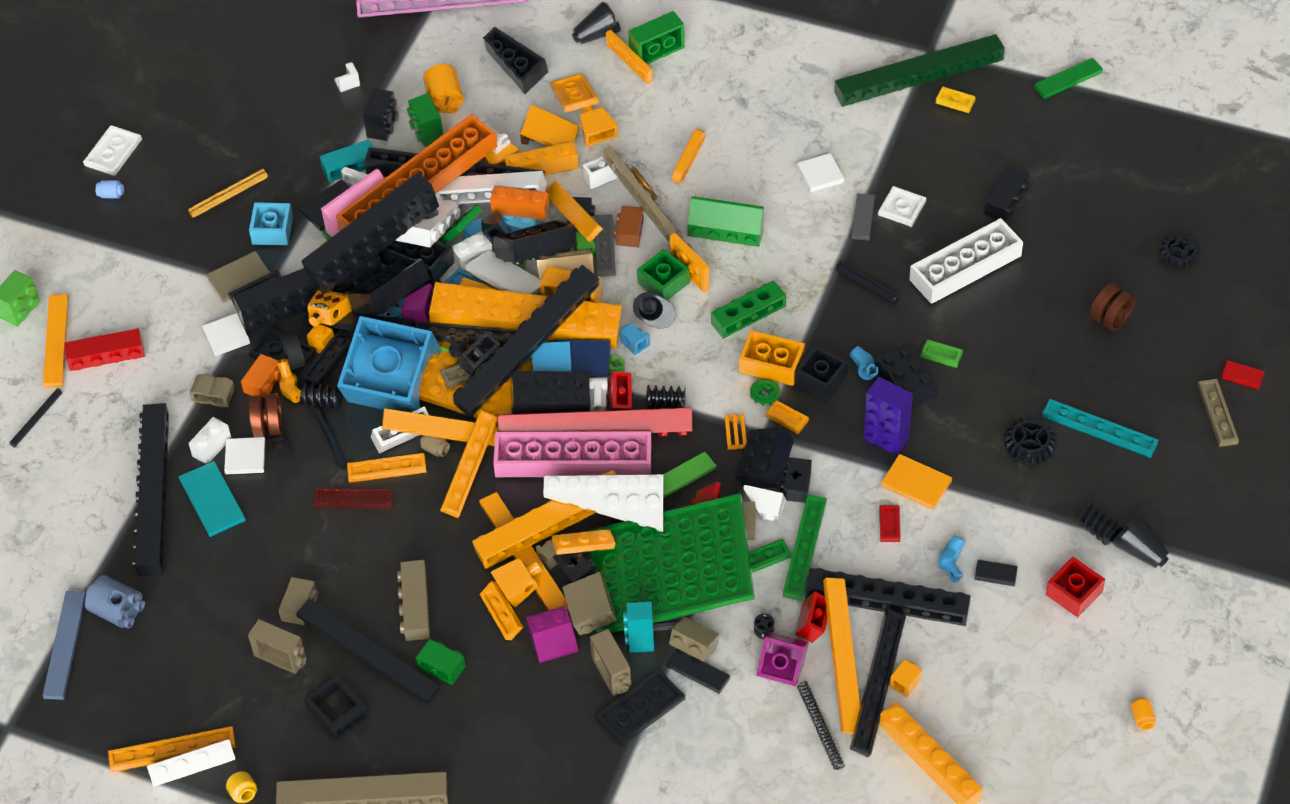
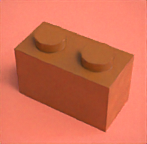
M621 207V212L617 213L616 217L618 227L614 228V238H617V246L639 247L644 221L643 208Z

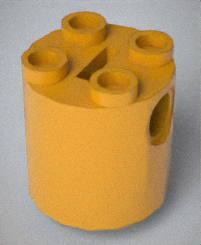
M449 64L431 66L423 75L426 94L428 93L438 113H457L459 111L458 108L461 107L464 101V96L455 67Z

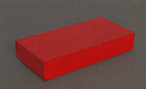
M1227 360L1221 379L1259 390L1265 371Z
M880 505V542H900L899 505Z

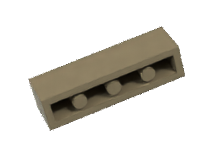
M425 560L400 562L401 570H397L398 582H402V587H398L399 599H402L403 604H399L400 616H403V621L400 622L401 634L405 633L406 641L430 639Z

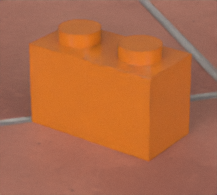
M260 354L241 380L243 392L251 396L261 395L264 400L267 394L271 393L277 380L281 378L276 364L278 360Z

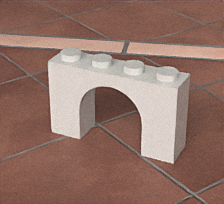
M437 198L439 207L433 213L427 215L430 219H422L420 223L414 225L404 235L397 238L396 241L431 247L459 219L460 210L458 209V202Z

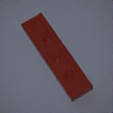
M316 488L313 505L314 508L392 509L394 491L393 489Z

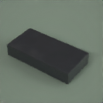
M978 560L974 580L1015 587L1018 566Z

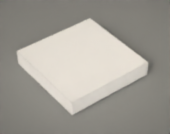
M831 153L797 163V168L810 192L844 182V177Z
M893 186L879 209L878 215L912 227L926 203V197Z
M237 313L202 326L214 356L250 344V340Z
M265 437L226 439L225 475L263 473L265 466Z

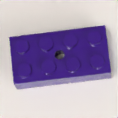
M878 377L866 395L864 439L871 444L882 447L887 452L898 455L909 440L913 393Z

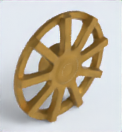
M632 166L630 170L640 180L641 186L649 191L653 200H656L657 195L652 190V187L645 181V178L639 173L637 168Z

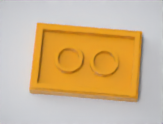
M583 73L550 82L551 89L565 112L599 103L598 97Z
M531 104L520 134L546 146H553L574 141L579 126Z
M676 233L671 234L670 254L690 269V280L704 293L710 290L709 266Z
M899 454L884 477L881 486L934 510L952 482V477Z

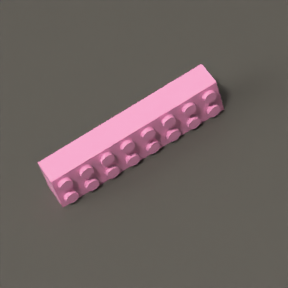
M651 431L495 433V477L601 475L612 470L616 475H651Z

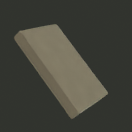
M256 251L206 274L224 303L230 300L228 293L270 272Z

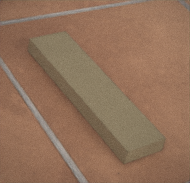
M1218 380L1198 381L1197 386L1219 447L1238 444L1239 439Z

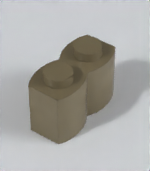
M198 374L190 391L191 400L200 404L228 407L235 390L234 382L227 377L214 378L209 374Z

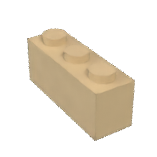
M591 249L557 253L553 256H539L537 260L539 279L542 280L547 266L573 271L583 264L594 274Z

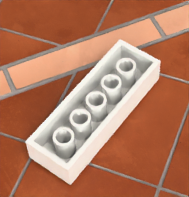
M1000 218L911 265L909 280L932 304L1019 258L1022 255L1023 241Z

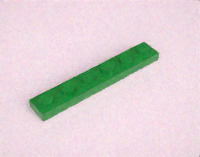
M807 494L783 589V597L803 600L827 503V498Z

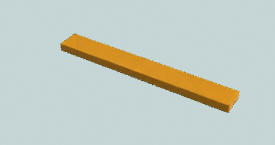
M497 492L479 500L481 507L495 528L503 526L514 519ZM530 546L514 554L515 560L520 558L526 566L535 560L541 566L542 571L533 577L538 584L535 591L547 610L550 611L565 606L569 613L565 597L533 547Z
M825 578L823 584L841 733L853 734L860 710V699L845 579Z

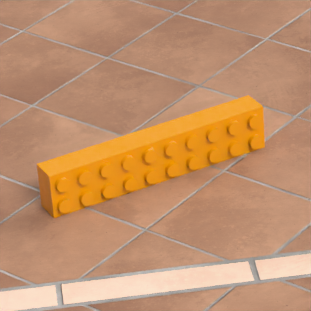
M435 282L429 320L433 323L519 330L520 324L525 320L528 321L532 317V312L537 307L540 308L548 296ZM584 301L547 340L610 341L611 348L616 349L622 305Z

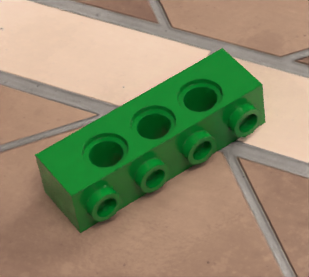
M774 280L763 284L760 288L732 300L723 307L716 308L711 312V325L724 339L786 307V294Z

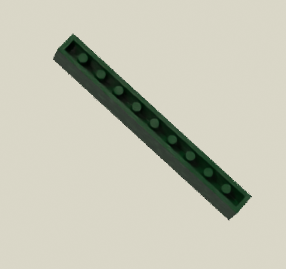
M997 34L835 80L834 93L842 107L1003 61L1005 47Z

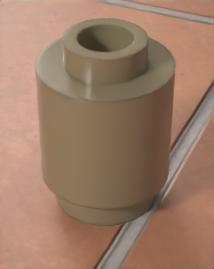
M423 435L420 440L421 448L437 457H445L450 449V444L444 438Z

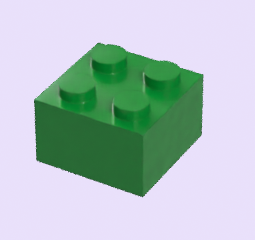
M428 93L408 100L409 108H407L408 115L411 118L409 125L412 130L416 131V138L418 142H422L424 148L443 135L441 116Z
M662 249L637 269V281L648 292L654 293L668 301L690 283V269L666 250Z

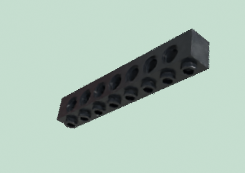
M810 568L805 598H808L814 591L825 596L823 584L825 578L845 579V586L851 588L846 589L848 606L885 612L889 608L904 616L966 626L971 595L962 592L945 591L944 589L926 588L922 585L915 586L903 582H891L881 578L874 579L863 575L845 574L841 571L833 572L822 568Z

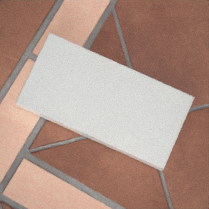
M487 250L465 266L466 271L498 290L534 295L541 291V279L517 265H513L511 262H503L502 259L496 258L495 253L491 250Z

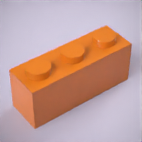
M494 185L490 198L492 214L497 211L500 215L546 220L549 210L548 192Z

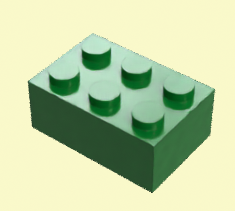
M674 11L628 30L629 48L646 64L685 48L684 23Z

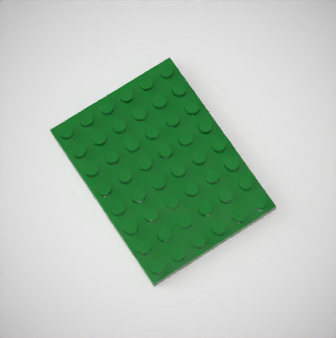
M740 493L663 512V532L657 531L653 527L640 526L639 523L632 521L588 530L589 532L610 529L615 540L614 549L590 551V559L597 567L594 571L596 573L600 572L606 581L617 621L612 622L610 625L597 628V633L607 629L611 633L623 631V611H627V603L652 602L653 623L755 599L743 499Z

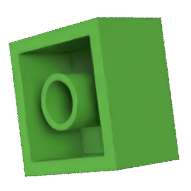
M14 270L0 285V318L18 327L27 318V315L38 306L40 299L33 279Z

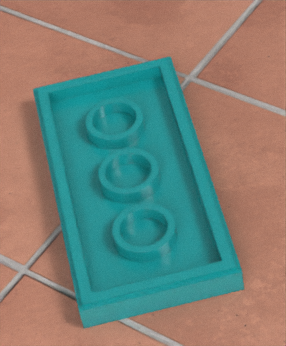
M214 461L179 476V481L209 537L245 521L243 513Z

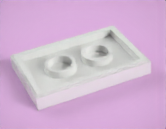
M110 125L83 161L84 166L115 176L142 140L141 135Z

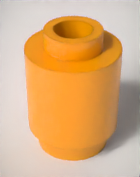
M1145 698L1135 699L1130 708L1136 726L1143 731L1152 729L1156 725V717L1151 701Z

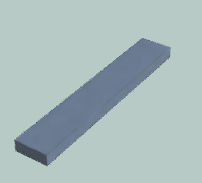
M86 591L65 592L42 695L44 699L64 700L85 606Z

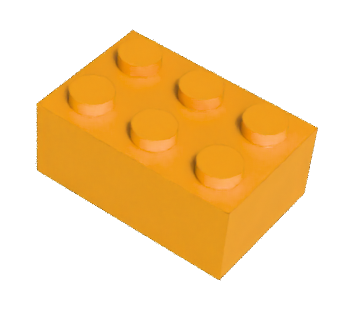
M547 266L540 282L541 295H553L557 291L559 284L562 281L566 282L570 278L572 271ZM597 276L599 278V287L585 301L602 302L601 277Z
M750 330L739 358V373L794 386L795 370L805 358V343Z

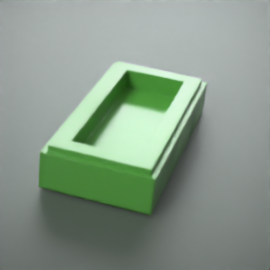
M927 339L921 352V358L957 368L963 350Z

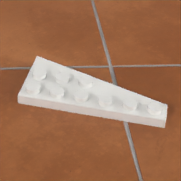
M663 475L544 476V498L565 504L571 503L585 510L588 508L599 514L623 521L629 520L639 523L640 526L653 527L657 531L663 532Z

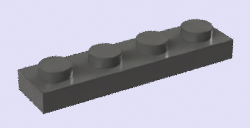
M595 215L594 220L603 228L595 237L597 276H616L613 215Z

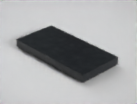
M657 669L595 715V719L620 746H623L684 701L685 695L660 669Z

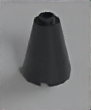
M601 2L573 29V34L571 35L576 43L584 44L606 37V32L612 30L614 33L621 31L619 22H616L615 15L606 2Z
M1138 514L1112 542L1118 549L1154 568L1157 566L1162 568L1169 560L1167 557L1168 551L1142 516Z

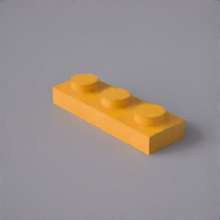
M610 529L552 535L551 541L557 555L615 548V540Z
M491 581L480 593V596L505 639L512 640L523 628V625L498 583Z

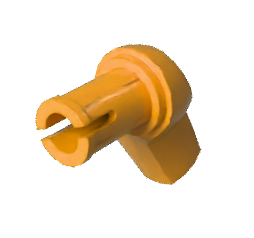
M281 359L276 362L281 375L279 380L281 392L287 399L298 403L301 390L297 388V376L292 373L288 359Z

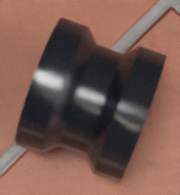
M461 334L452 335L449 341L451 344L449 346V354L460 357L467 350L468 337Z
M765 613L759 614L754 620L755 635L760 639H764L769 632H774V619L771 615Z

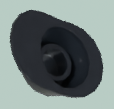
M644 292L634 300L633 312L635 316L652 327L664 329L674 322L676 317L675 309L664 298L651 292Z

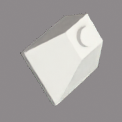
M744 485L746 494L751 502H755V508L760 516H762V519L767 521L780 519L787 501L783 493Z

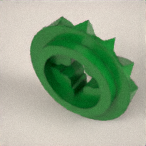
M760 379L750 387V397L755 403H761L762 406L764 404L771 405L780 396L779 385L770 379ZM762 389L768 393V396L762 394Z

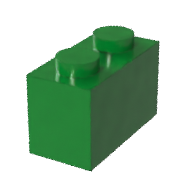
M431 639L428 640L416 657L418 668L451 685L454 684L466 667L464 656L459 651H452L443 643L435 642Z

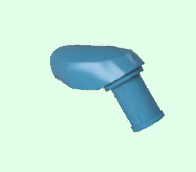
M857 346L850 353V357L857 365L859 377L863 380H871L878 374V367H875L873 357Z
M955 535L951 538L938 559L939 568L947 572L953 583L963 578V574L955 562L966 542Z

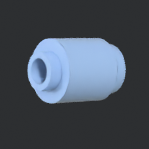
M102 180L96 184V194L101 198H120L124 194V186L120 181Z

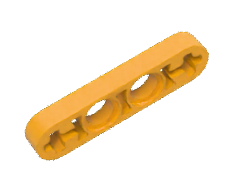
M695 129L673 171L672 182L682 184L703 145L705 131Z

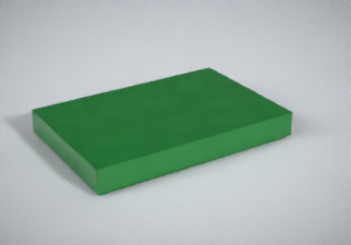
M475 205L456 220L437 241L447 244L482 209Z

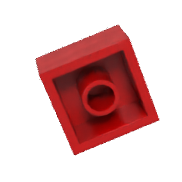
M1072 556L1048 581L1045 595L1078 618L1103 592L1105 578Z

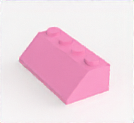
M375 169L321 208L325 230L331 237L340 232L336 215L385 179L378 169Z

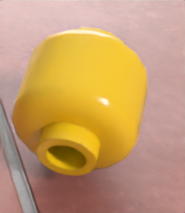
M241 771L229 777L226 789L235 802L245 803L253 799L257 792V785L249 773Z

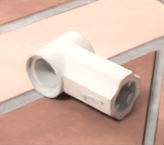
M608 377L589 378L590 411H606Z

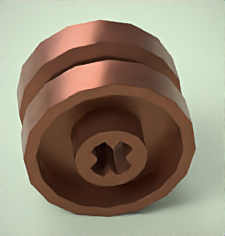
M1109 283L1096 297L1089 316L1098 323L1103 322L1104 327L1110 331H1116L1128 319L1134 308L1136 298L1129 292H1122L1121 287Z
M278 393L267 394L265 404L261 395L250 396L249 415L254 437H264L267 432V426L272 436L282 435V412Z

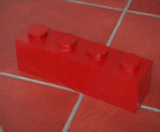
M139 328L64 343L66 361L70 371L145 357L143 339Z

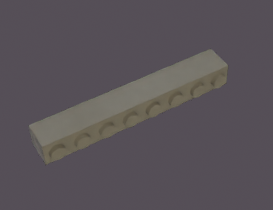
M446 772L282 781L277 782L276 804H448V779Z

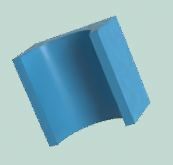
M360 316L337 387L347 402L382 410L385 408L411 413L420 409L419 396L424 370L430 357L433 354L439 355L441 347L432 331Z

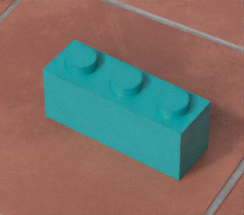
M370 139L319 156L321 168L329 183L343 178L342 169L344 167L359 172L366 170L365 158L368 148H374Z
M652 602L627 603V611H623L625 645H629L630 653L654 651Z

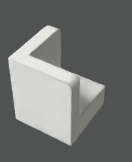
M352 62L345 64L346 75L335 78L340 92L360 86L358 72Z

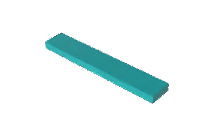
M1049 399L1042 412V417L1150 458L1158 445L1159 440L1052 399Z

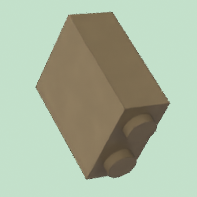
M600 572L562 587L573 626L579 635L588 634L592 630L608 626L612 622L617 621L606 581Z

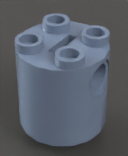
M107 575L97 578L86 591V610L121 628L126 627L130 629L138 612H141L145 607V601L142 600L141 592Z

